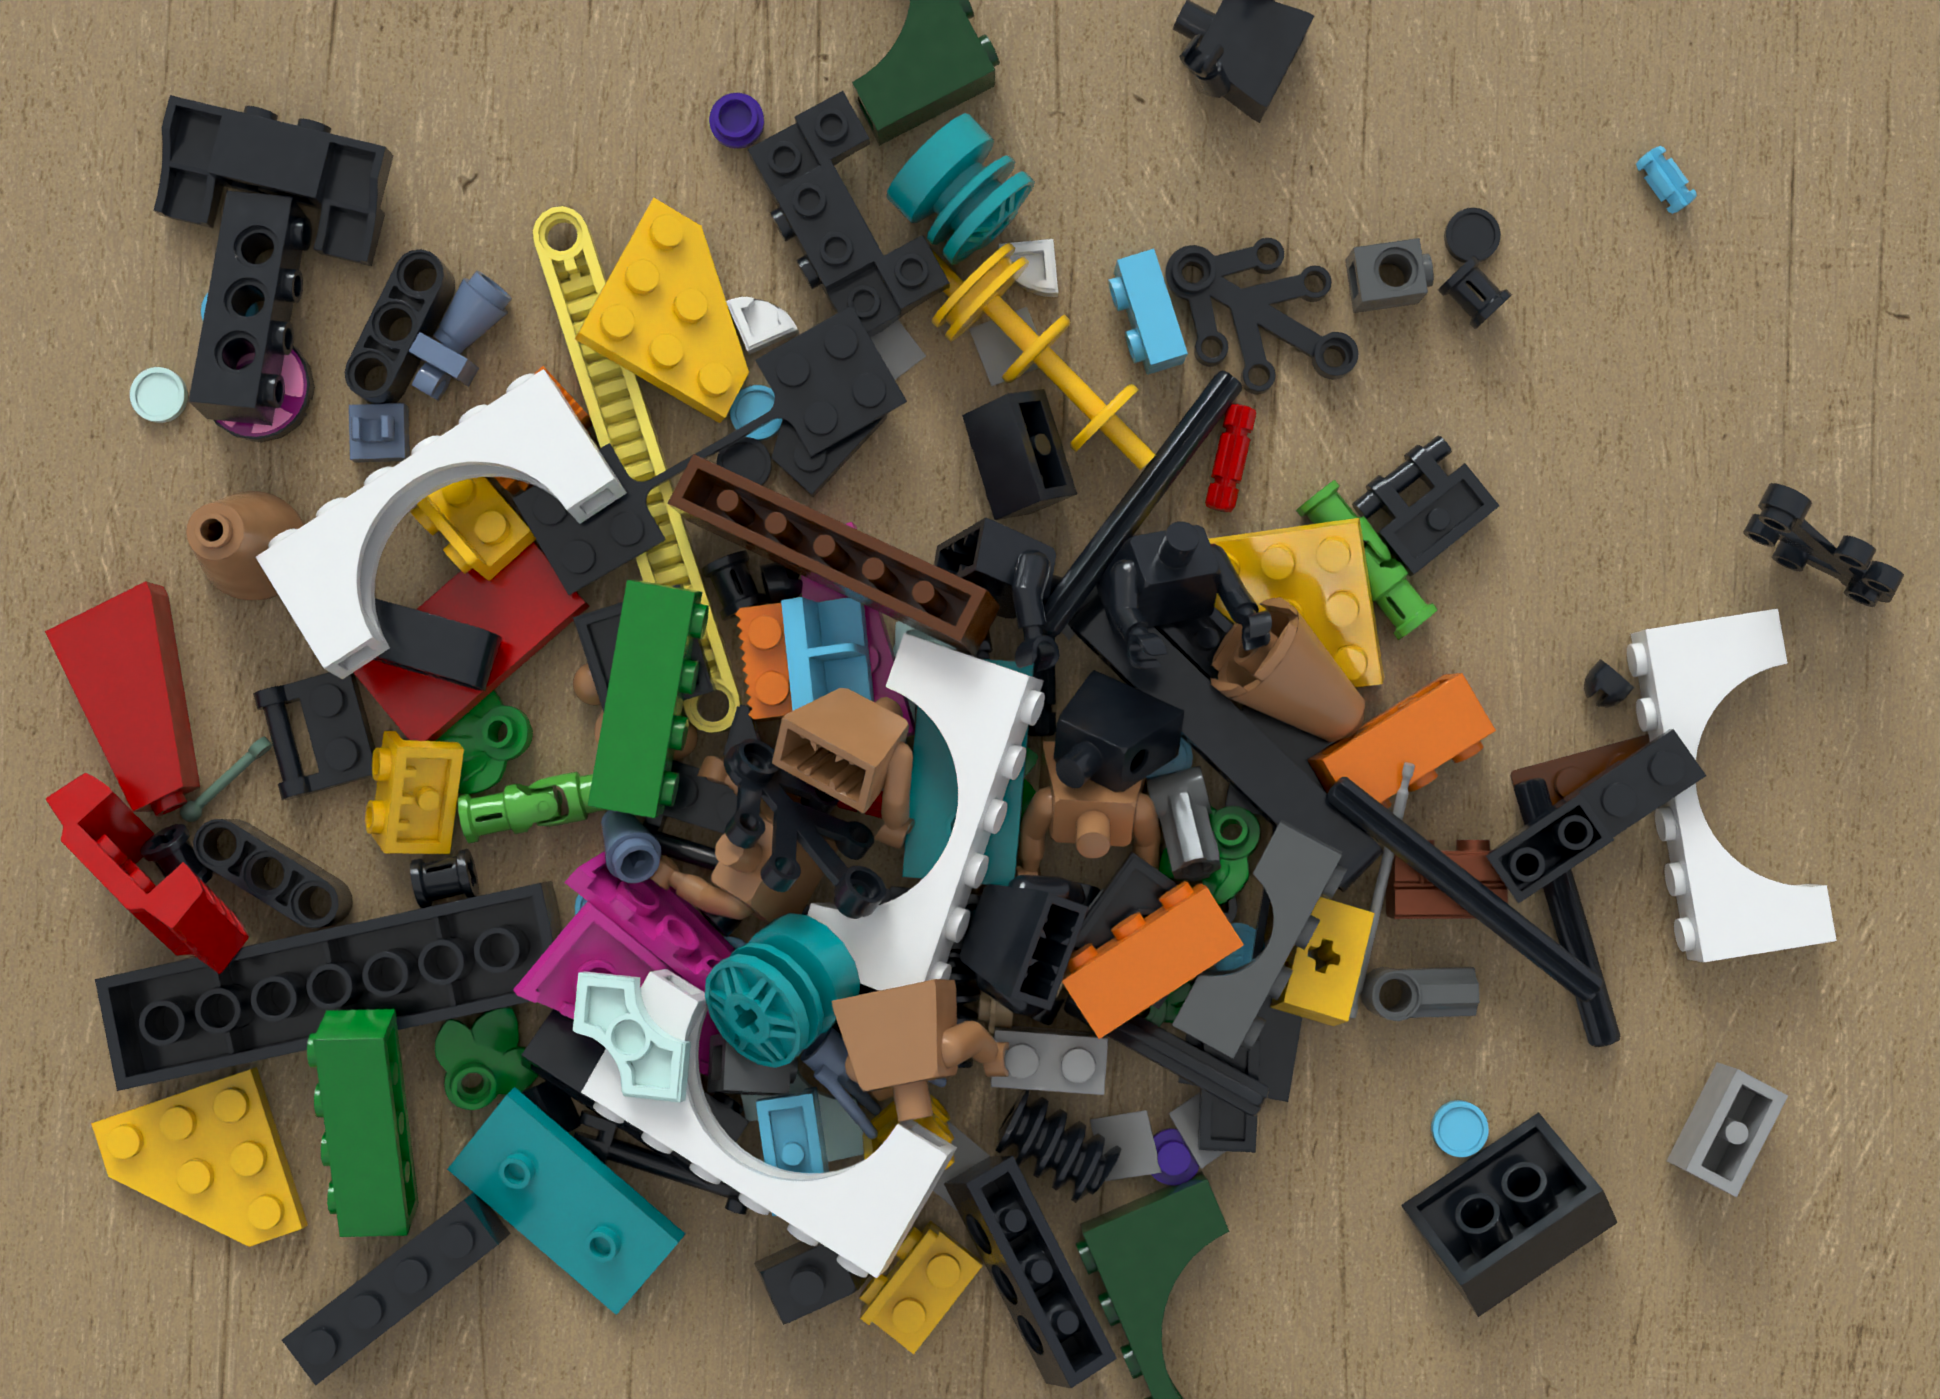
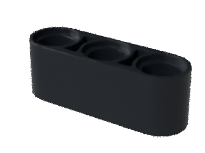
M422 249L411 250L402 255L398 260L347 361L344 371L347 385L351 391L369 404L397 403L402 398L421 362L419 358L409 352V349L419 332L432 339L455 291L454 277L445 264L430 251ZM424 269H435L437 277L432 287L426 291H415L414 280L418 273ZM399 318H411L412 328L407 337L402 340L392 341L389 335L391 325ZM385 366L387 369L386 382L377 390H367L365 386L366 375L375 367Z
M375 598L378 621L390 649L374 658V661L471 689L486 690L502 641L501 636L475 626Z
M213 819L204 823L195 834L193 850L197 859L204 866L299 925L307 928L333 926L342 922L349 915L352 908V894L349 887L342 880L250 823L240 819ZM225 829L230 830L234 834L237 845L234 854L228 859L224 858L217 848L218 837ZM272 858L277 859L284 869V878L276 888L271 887L264 878V867ZM318 887L324 888L331 897L332 906L325 917L315 914L310 906L312 893Z

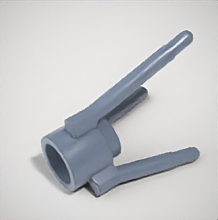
M832 1027L827 1032L821 1033L810 1047L803 1050L801 1060L815 1072L813 1077L831 1092L867 1137L875 1139L878 1136L877 1129L847 1091L874 1116L881 1112V1107L867 1092L862 1091L858 1083L852 1081L846 1074L845 1061L848 1052L842 1034ZM941 1078L927 1082H930L938 1087H944L947 1083L946 1078Z

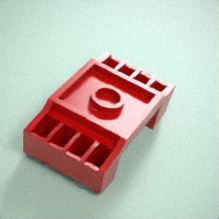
M84 773L45 799L63 825L61 842L133 916L176 956L193 955L218 974L223 972L249 938L243 924L184 862L157 886L136 863L143 858L140 853L142 845L154 833L106 784L94 776Z

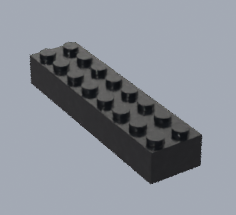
M553 882L532 884L242 947L221 974H218L195 957L95 979L117 1091L307 1050L309 1035L317 1032L326 1010L395 1009L398 1030L530 1002L517 996L513 989L563 931Z

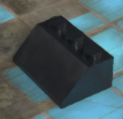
M1539 1112L1401 1205L1447 1276L1478 1317L1618 1223L1604 1190Z

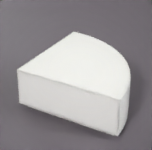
M1053 239L1011 243L1016 249L1010 259L1015 262L1024 256L1029 261L1028 267L1015 283L1036 295L1058 297ZM1007 243L999 244L998 249H1000Z
M739 297L726 301L749 355L799 333L791 317L784 310L769 302L751 297Z

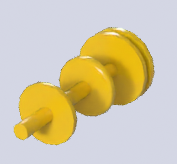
M1010 242L990 256L965 281L932 250L950 283V287L943 291L949 298L932 318V323L937 328L946 322L951 326L945 334V337L950 342L957 339L982 315L986 314L1023 351L1019 358L1003 374L1002 379L1007 383H1012L1035 363L1091 420L1070 443V447L1075 453L1100 430L1139 470L1154 458L1155 454L1115 414L1139 389L1135 385L1129 384L1106 405L1050 348L1070 325L1069 318L1065 314L1062 315L1046 331L1038 336L1001 298L1029 265V261L1024 256L1015 262L1010 259L1016 249Z

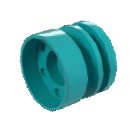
M966 113L951 120L918 149L893 179L886 198L911 223H918L935 212L938 214L928 231L927 240L932 245H938L950 237L943 248L942 255L952 265L960 263L975 251L986 247L1000 235L1016 217L1020 206L1026 200L1035 184V181L1023 171L1008 179L1016 163L1011 156L1005 155L986 167L983 165L993 148L994 139L970 114Z
M788 913L775 918L752 936L748 944L738 947L729 957L713 967L706 978L705 999L710 1017L720 1034L739 1054L758 1065L776 1068L791 1063L800 1055L803 1049L810 1047L821 1033L827 1032L837 1023L832 1001L859 995L860 979L855 961L845 944L826 925L808 915Z

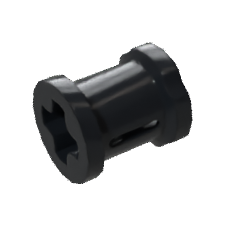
M1475 255L1461 266L1438 291L1443 296L1450 294L1472 317L1470 325L1477 329L1512 294L1507 289L1500 291L1479 269L1480 260ZM1466 283L1469 284L1475 290V292L1484 300V302L1481 301L1475 295V293L1466 285Z
M746 550L719 558L701 569L705 578H711L722 603L723 609L719 613L723 621L736 618L735 614L739 608L765 605L768 602L765 593L758 592L746 565L750 559Z
M174 824L160 830L151 836L140 849L143 858L146 861H153L164 878L183 862L205 884L213 876L214 871L204 866L197 859L193 847L188 841L190 832L184 824Z
M469 849L459 850L456 857L425 863L423 859L411 860V883L420 908L432 906L434 900L462 894L467 898L477 897L479 894L477 872Z

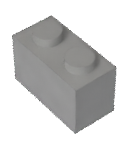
M1011 1026V1028L995 1027L993 1036L995 1041L1009 1042V1050L1005 1051L1004 1056L1005 1067L1009 1070V1076L990 1077L991 1087L1104 1095L1108 1037L1106 1035L1098 1039L1095 1032L1023 1026Z
M1717 1062L1667 1162L1737 1197L1788 1095L1739 1069Z

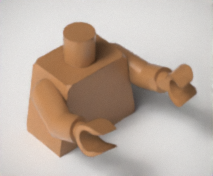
M838 688L782 717L772 764L862 813H865L883 789L881 815L885 824L880 828L874 840L885 845L900 849L906 835L911 832L915 825V820L909 818L913 752L909 745L905 743L909 724L903 718L902 709L896 701L888 697H881L873 702L848 688Z
M1043 741L1039 790L1033 796L1020 822L1018 858L1022 860V866H1017L1016 877L1019 875L1041 876L1039 864L1045 853L1046 832L1048 829L1052 840L1058 843L1076 844L1078 852L1087 858H1100L1109 852L1110 846L1126 847L1132 843L1134 835L1132 852L1154 868H1157L1161 828L1154 802L1148 795L1144 794L1145 778L1124 792H1114L1091 780H1088L1080 788H1070L1061 782L1056 773V761L1053 758L1055 742Z
M707 756L697 776L707 777L708 781L727 785L737 796L738 786L732 782L725 770L724 757ZM761 797L759 816L765 823V832L755 846L749 849L740 848L734 845L727 838L726 834L722 835L717 841L715 855L719 862L711 874V882L718 888L699 876L681 873L677 865L667 856L660 858L659 867L650 879L665 891L671 886L677 890V896L709 914L737 920L753 915L768 925L775 918L788 913L802 914L824 873L797 841L796 861L800 865L801 874L790 890L777 892L770 889L763 882L760 871L772 855L774 812ZM821 835L836 853L838 848L835 840Z
M933 979L832 1001L833 1011L848 1052L845 1061L846 1074L852 1081L859 1084L863 1092L872 1091L875 1098L879 1101L894 1096L898 1122L933 1116L927 1081L955 1076L958 1065L971 1057L976 1062L983 1063L986 1077L1009 1076V1070L1006 1069L1004 1062L1005 1051L1009 1050V1042H996L988 1031L976 1021H964L957 1024L955 980Z

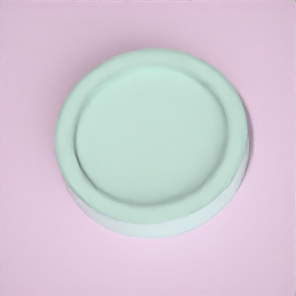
M162 367L144 370L134 379L130 388V401L134 410L144 419L154 423H166L176 419L185 409L188 400L187 387L182 378L173 371Z

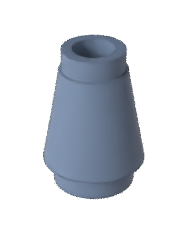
M476 271L470 280L463 278L434 336L444 346L461 355L466 347L468 348L508 314L505 307L512 300V297L492 279L480 271Z
M608 810L602 817L601 826L606 865L609 872L627 883H640L649 879L659 867L661 858L659 842L633 814Z

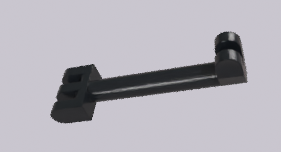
M581 1111L578 1122L585 1126L599 1129L597 1136L575 1131L573 1137L586 1149L591 1150L592 1154L605 1165L610 1160L726 1197L728 1199L725 1209L738 1214H747L749 1208L738 1199L740 1192L721 1181L720 1184L710 1183L707 1186L657 1152L616 1139L618 1127L595 1112Z

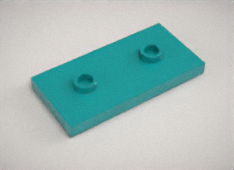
M983 659L1032 677L1034 674V663L1019 668L1015 661ZM917 706L909 818L915 820V825L911 832L906 835L902 877L923 879L941 857L952 834L958 806V783L954 761L942 733L933 720ZM1028 725V727H1027V730H1026V733H1025V736H1024V739H1023V742H1022V745H1021L1022 747H1025V748H1026V754H1027V743H1028L1029 725ZM1026 757L1018 777L1015 780L1010 779L1002 800L1007 802L1006 816L998 833H991L984 852V855L989 857V863L981 884L1008 886L1009 882L1016 877Z
M515 1087L504 1097L447 1169L616 1315L686 1234Z

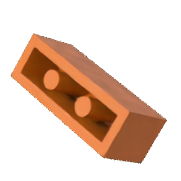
M1463 673L1445 674L1362 725L1353 736L1336 741L1307 760L1327 794L1337 780L1341 777H1348L1388 809L1392 805L1389 797L1396 794L1401 787L1404 762L1415 765L1414 773L1408 786V792H1413L1438 777L1435 769L1448 760L1452 759L1454 763H1459L1480 752L1484 748L1480 740L1496 730Z
M1185 881L1175 886L1159 898L1162 907L1145 918L1142 917L1140 912L1127 917L1111 929L1115 937L1104 945L1095 949L1093 944L1089 943L1071 954L1062 983L1098 1039L1244 945L1205 885L1199 882L1191 887L1188 881Z

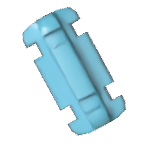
M1658 146L1642 156L1636 163L1639 171L1644 169L1648 175L1644 179L1661 202L1664 200L1668 201L1670 206L1666 209L1673 214L1694 201L1697 193L1695 189L1691 191L1687 189L1685 185L1689 181L1672 158L1666 160L1663 156L1666 149Z

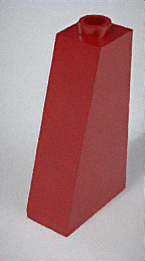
M145 581L45 631L131 810L133 812L153 811L155 816L159 817L187 804L188 802L184 795L200 788V781L169 596L164 586Z

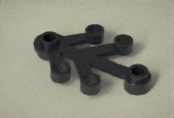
M1262 238L1253 247L1216 256L1201 246L1189 245L1182 247L1169 258L1165 269V279L1172 293L1179 298L1187 300L1189 303L1198 338L1194 346V355L1199 363L1208 367L1216 366L1224 360L1228 353V341L1223 334L1217 331L1211 302L1212 298L1230 309L1245 366L1241 373V383L1244 389L1251 394L1258 395L1267 392L1276 378L1273 365L1266 360L1258 326L1310 356L1314 369L1324 378L1340 379L1354 368L1359 353L1355 341L1350 336L1342 332H1331L1322 337L1270 306L1298 298L1308 302H1317L1323 299L1330 290L1332 283L1331 276L1325 268L1316 265L1309 266L1299 275L1242 289L1223 277L1254 269L1261 274L1275 272L1284 259V248L1279 241L1273 238ZM1264 247L1272 249L1277 257L1276 262L1272 264L1260 262L1257 257V251ZM1187 266H1195L1201 271L1202 279L1197 283H1189L1183 278L1182 270ZM1310 275L1318 276L1323 282V290L1319 292L1309 291L1305 287L1304 279ZM1206 340H1214L1220 345L1221 354L1217 357H1207L1201 350V344ZM1329 349L1337 350L1342 356V364L1338 367L1327 365L1323 357L1324 352ZM1252 368L1263 369L1268 376L1267 383L1261 386L1254 385L1249 379V370Z
M1770 483L1758 504V507L1762 510L1760 515L1752 514L1743 531L1746 537L1767 547H1774L1777 541L1780 540L1772 555L1774 561L1786 568L1799 572L1803 571L1806 564L1838 579L1846 586L1844 594L1860 604L1875 607L1878 601L1891 602L1904 577L1901 571L1883 562H1871L1876 549L1859 538L1844 535L1836 548L1805 520L1812 506V501L1808 497L1785 485Z
M746 739L740 744L732 746L724 757V767L732 782L738 786L736 812L725 827L727 838L740 848L749 849L754 847L765 832V823L759 816L761 797L774 812L772 855L760 871L763 882L770 889L777 892L790 890L801 874L800 865L796 861L798 841L835 886L834 903L839 912L851 919H859L871 915L885 898L886 887L884 882L874 871L867 867L852 866L848 868L821 835L834 839L838 850L847 858L859 860L865 856L874 844L872 831L858 821L847 822L829 815L839 800L772 764L774 750L765 742L757 739ZM786 792L801 797V804L792 801Z

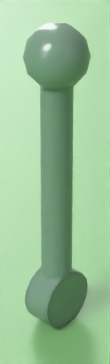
M265 736L254 742L248 749V752L195 801H187L188 803L180 808L182 819L187 822L197 821L202 815V808L253 761L267 753L273 746L272 743Z

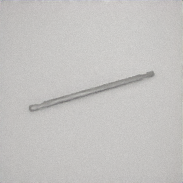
M1404 762L1401 787L1397 791L1392 812L1401 820H1403L1408 799L1409 782L1415 769V765ZM1384 847L1369 911L1375 914L1349 1018H1356L1358 999L1363 990L1394 858V853Z

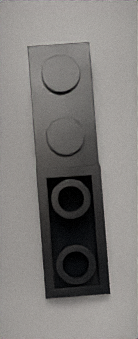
M1669 729L1624 760L1617 761L1571 792L1486 854L1485 857L1516 902L1520 903L1614 841L1613 837L1706 777V774L1675 730Z

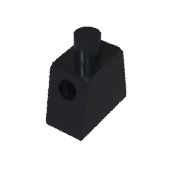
M1093 670L1062 711L1057 721L1053 758L1056 761L1055 769L1058 778L1070 788H1080L1088 780H1091L1114 792H1124L1179 755L1185 711Z
M800 1241L754 1263L776 1314L783 1325L855 1293L870 1274L867 1277H860L849 1272L837 1262L836 1259L839 1254L820 1242L817 1246H811Z

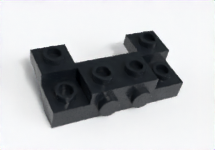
M841 91L794 117L795 124L750 147L748 152L778 207L771 211L770 214L785 242L795 238L804 254L803 257L796 261L810 288L814 289L821 285L836 314L852 305L871 338L918 305L948 289L950 283L923 235L886 255H883L834 167L845 158L870 145V138L844 91Z
M170 95L161 127L163 142L162 167L153 211L163 217L213 228L224 187L249 193L291 196L299 205L321 210L314 245L316 252L372 266L385 213L380 207L394 156L387 147L331 134L329 126L310 119L300 118L297 125L277 121L278 115L255 106H245L244 112H239Z

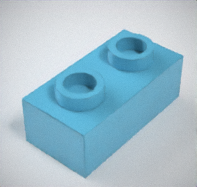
M1150 249L1118 259L1114 269L1115 278L1108 279V285L1116 310L1126 309L1132 330L1125 331V338L1133 362L1142 361L1147 375L1183 364L1188 352L1155 250Z

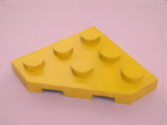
M653 197L578 331L575 340L716 422L721 423L729 412L749 370L702 226Z
M1360 518L1209 538L1210 544H1216L1224 549L1245 588L1258 605L1259 612L1266 610L1260 605L1261 602L1281 597L1298 610L1354 687L1383 684L1384 672ZM1217 593L1215 608L1234 622Z
M257 1067L91 1123L108 1177L248 1247L308 1226Z

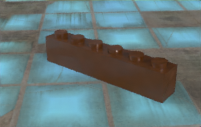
M695 454L691 457L668 501V504L688 522L974 657L1000 609V605L986 589Z

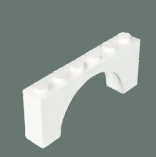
M544 369L537 374H526L517 378L508 386L506 394L489 405H478L468 410L459 419L457 426L442 436L436 435L422 440L412 449L411 456L394 467H384L373 472L366 478L362 488L347 498H336L327 502L317 511L316 518L299 529H289L278 534L269 542V548L256 556L257 561L325 670L344 679L390 649L382 633L375 606V579L379 560L387 540L397 524L417 503L433 492L452 483L471 478H512L532 484L551 494L562 503L579 524L627 493L558 386Z
M1778 608L1642 630L1631 634L1632 644L1627 646V662L1630 673L1633 677H1638L1642 698L1636 702V714L1641 730L1643 732L1648 731L1651 742L1669 729H1674L1695 760L1706 723L1723 698L1747 678L1763 670L1788 664ZM1696 783L1663 804L1661 808L1656 809V829L1660 839L1667 841L1670 863H1667L1664 869L1665 881L1670 895L1677 898L1680 918L1674 921L1675 938L1679 949L1682 952L1686 951L1688 960L1704 963L1837 941L1827 885L1782 884L1760 876L1739 863L1722 847L1709 828L1699 804Z
M903 634L886 687L913 701L933 720L942 733L951 752L956 769L958 806L952 834L941 857L931 871L908 892L894 900L878 905L871 915L859 919H851L844 916L833 903H811L807 915L826 925L845 944L855 961L861 984L881 991L933 979H950L952 967L950 964H947L953 942H960L968 927L970 911L966 910L965 907L972 888L977 889L985 877L989 857L984 855L990 835L991 833L997 834L1004 822L1007 802L1002 800L1010 779L1015 780L1023 767L1026 748L1021 745L1028 725H1035L1043 709L1045 695L1040 692L1043 680L913 635Z
M668 969L649 972L641 986V995L648 1014L669 1035L691 1042L686 1100L679 1103L623 1096L620 1071L607 1049H605L581 1093L596 1101L593 1108L600 1115L616 1123H623L626 1120L642 1130V1140L654 1149L667 1154H671L674 1150L691 1161L690 1170L700 1178L713 1184H720L723 1181L739 1191V1201L749 1209L762 1215H768L769 1212H772L788 1222L787 1230L800 1241L811 1246H817L820 1242L839 1254L836 1259L837 1262L849 1272L860 1277H867L870 1274L878 1278L891 1264L957 1147L915 1121L909 1120L898 1123L884 1143L867 1159L836 1171L825 1173L793 1172L777 1168L753 1157L732 1140L720 1126L712 1113L702 1087L698 1052L702 1025L708 1010L705 992Z

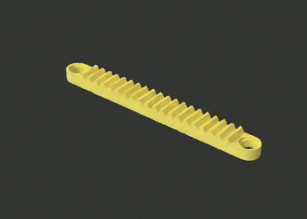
M563 206L552 207L543 212L536 220L533 229V239L599 446L602 448L610 443L628 475L636 481H648L668 468L638 376L575 340L578 331L606 283L605 272L591 231L582 216L575 210ZM558 223H569L577 229L576 243L565 251L554 250L548 244L547 237L549 231ZM670 479L652 489L647 496V507L666 541L636 557V561L643 581L667 586L683 584L684 589L702 592L701 604L709 606L705 634L703 639L700 640L716 690L726 694L730 707L723 719L710 722L705 720L699 712L698 704L702 695L684 700L683 706L690 722L699 730L712 734L724 733L731 729L737 706L740 707V704L742 705V698L732 670L731 661L725 649L723 637L719 630L718 621L705 587V581L698 565V559L692 547L685 519L668 504L674 492Z

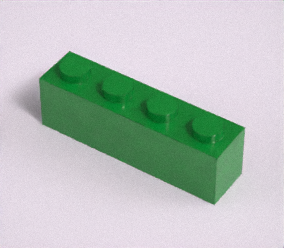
M627 580L588 806L656 818L664 813L665 805H674L679 784V773L671 772L674 751H683L689 727V717L681 716L684 694L693 695L699 670V662L691 660L694 638L703 639L708 621L709 606L701 604L702 592L640 580Z
M395 1009L326 1010L317 1032L309 1035L307 1059L310 1068H317L319 1083H317L314 1093V1110L316 1117L324 1118L325 1132L321 1140V1161L323 1166H330L332 1180L329 1183L327 1194L328 1211L330 1214H337L340 1237L408 1236L419 1201Z

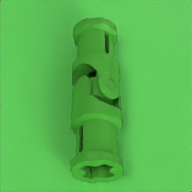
M1333 480L1295 511L1300 517L1307 516L1313 524L1360 518L1363 541L1367 542L1364 544L1372 601L1379 606L1396 629L1393 634L1400 640L1431 617L1438 609L1433 603H1425L1406 579L1409 572L1401 562L1391 558L1389 549L1364 516H1356L1337 492L1340 485L1336 480Z
M577 771L539 779L529 786L522 784L505 786L504 792L476 798H472L470 794H463L458 797L460 824L468 844L479 842V838L482 835L512 830L514 834L528 832L535 822H537V826L552 827L587 820L590 813L607 809L588 806L593 774L581 776ZM556 786L560 787L565 793L568 801V814L561 815L563 797Z

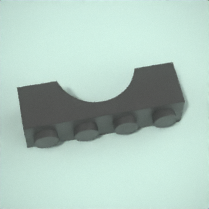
M1281 820L1253 872L1265 888L1273 908V930L1268 944L1256 958L1243 966L1230 970L1206 969L1200 973L1172 1026L1233 1059L1240 1045L1248 1050L1252 1049L1266 1023L1265 1019L1257 1015L1267 995L1275 1000H1278L1293 972L1292 969L1284 965L1294 945L1305 950L1320 922V919L1311 915L1321 894L1332 899L1347 871L1346 868L1338 865L1342 857V851Z

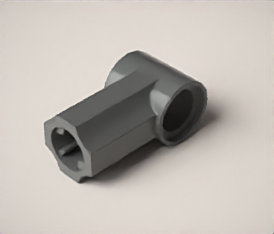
M1201 766L1147 778L1149 795L1154 802L1160 827L1162 826L1174 879H1184L1193 882L1209 878L1213 872L1221 869L1215 834L1212 831L1208 816L1212 814Z
M1474 967L1375 968L1366 974L1363 990L1360 993L1362 1003L1367 1010L1392 1021L1422 1017L1476 1016L1477 1007L1480 1003L1479 983ZM1396 979L1401 985V998L1395 1006L1385 1009L1380 1003V989L1388 980Z

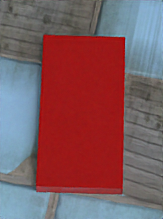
M534 541L490 581L473 568L466 574L460 571L416 609L475 626L502 637L485 691L471 689L371 660L353 673L408 740L436 741L573 622V617L581 615L590 606L578 592L570 596L568 595L544 552Z

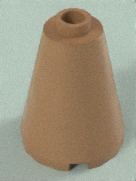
M246 491L233 494L198 508L188 521L186 534L188 543L204 574L217 589L237 599L265 600L277 596L278 593L257 561L256 556L269 548L268 544L275 536L289 529H299L304 526V523L298 512L281 498L265 492Z
M1281 597L1267 599L1260 603L1272 617V627L1269 632L1271 637L1270 643L1263 647L1245 651L1242 645L1243 627L1241 624H1234L1223 638L1212 662V666L1219 673L1218 680L1210 678L1211 685L1220 691L1223 696L1329 742H1336L1342 738L1347 739L1360 729L1364 721L1365 701L1293 605Z

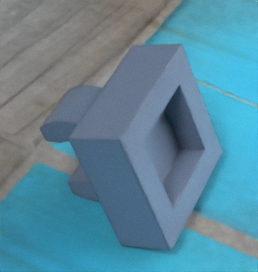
M419 332L409 349L410 353L425 362L416 374L412 386L438 401L444 395L451 377L469 387L479 370V367L469 359Z
M404 403L349 405L350 460L355 463L403 461L410 456L409 407Z

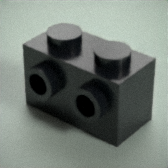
M1045 389L1008 393L962 415L994 520L1029 515L1077 495Z

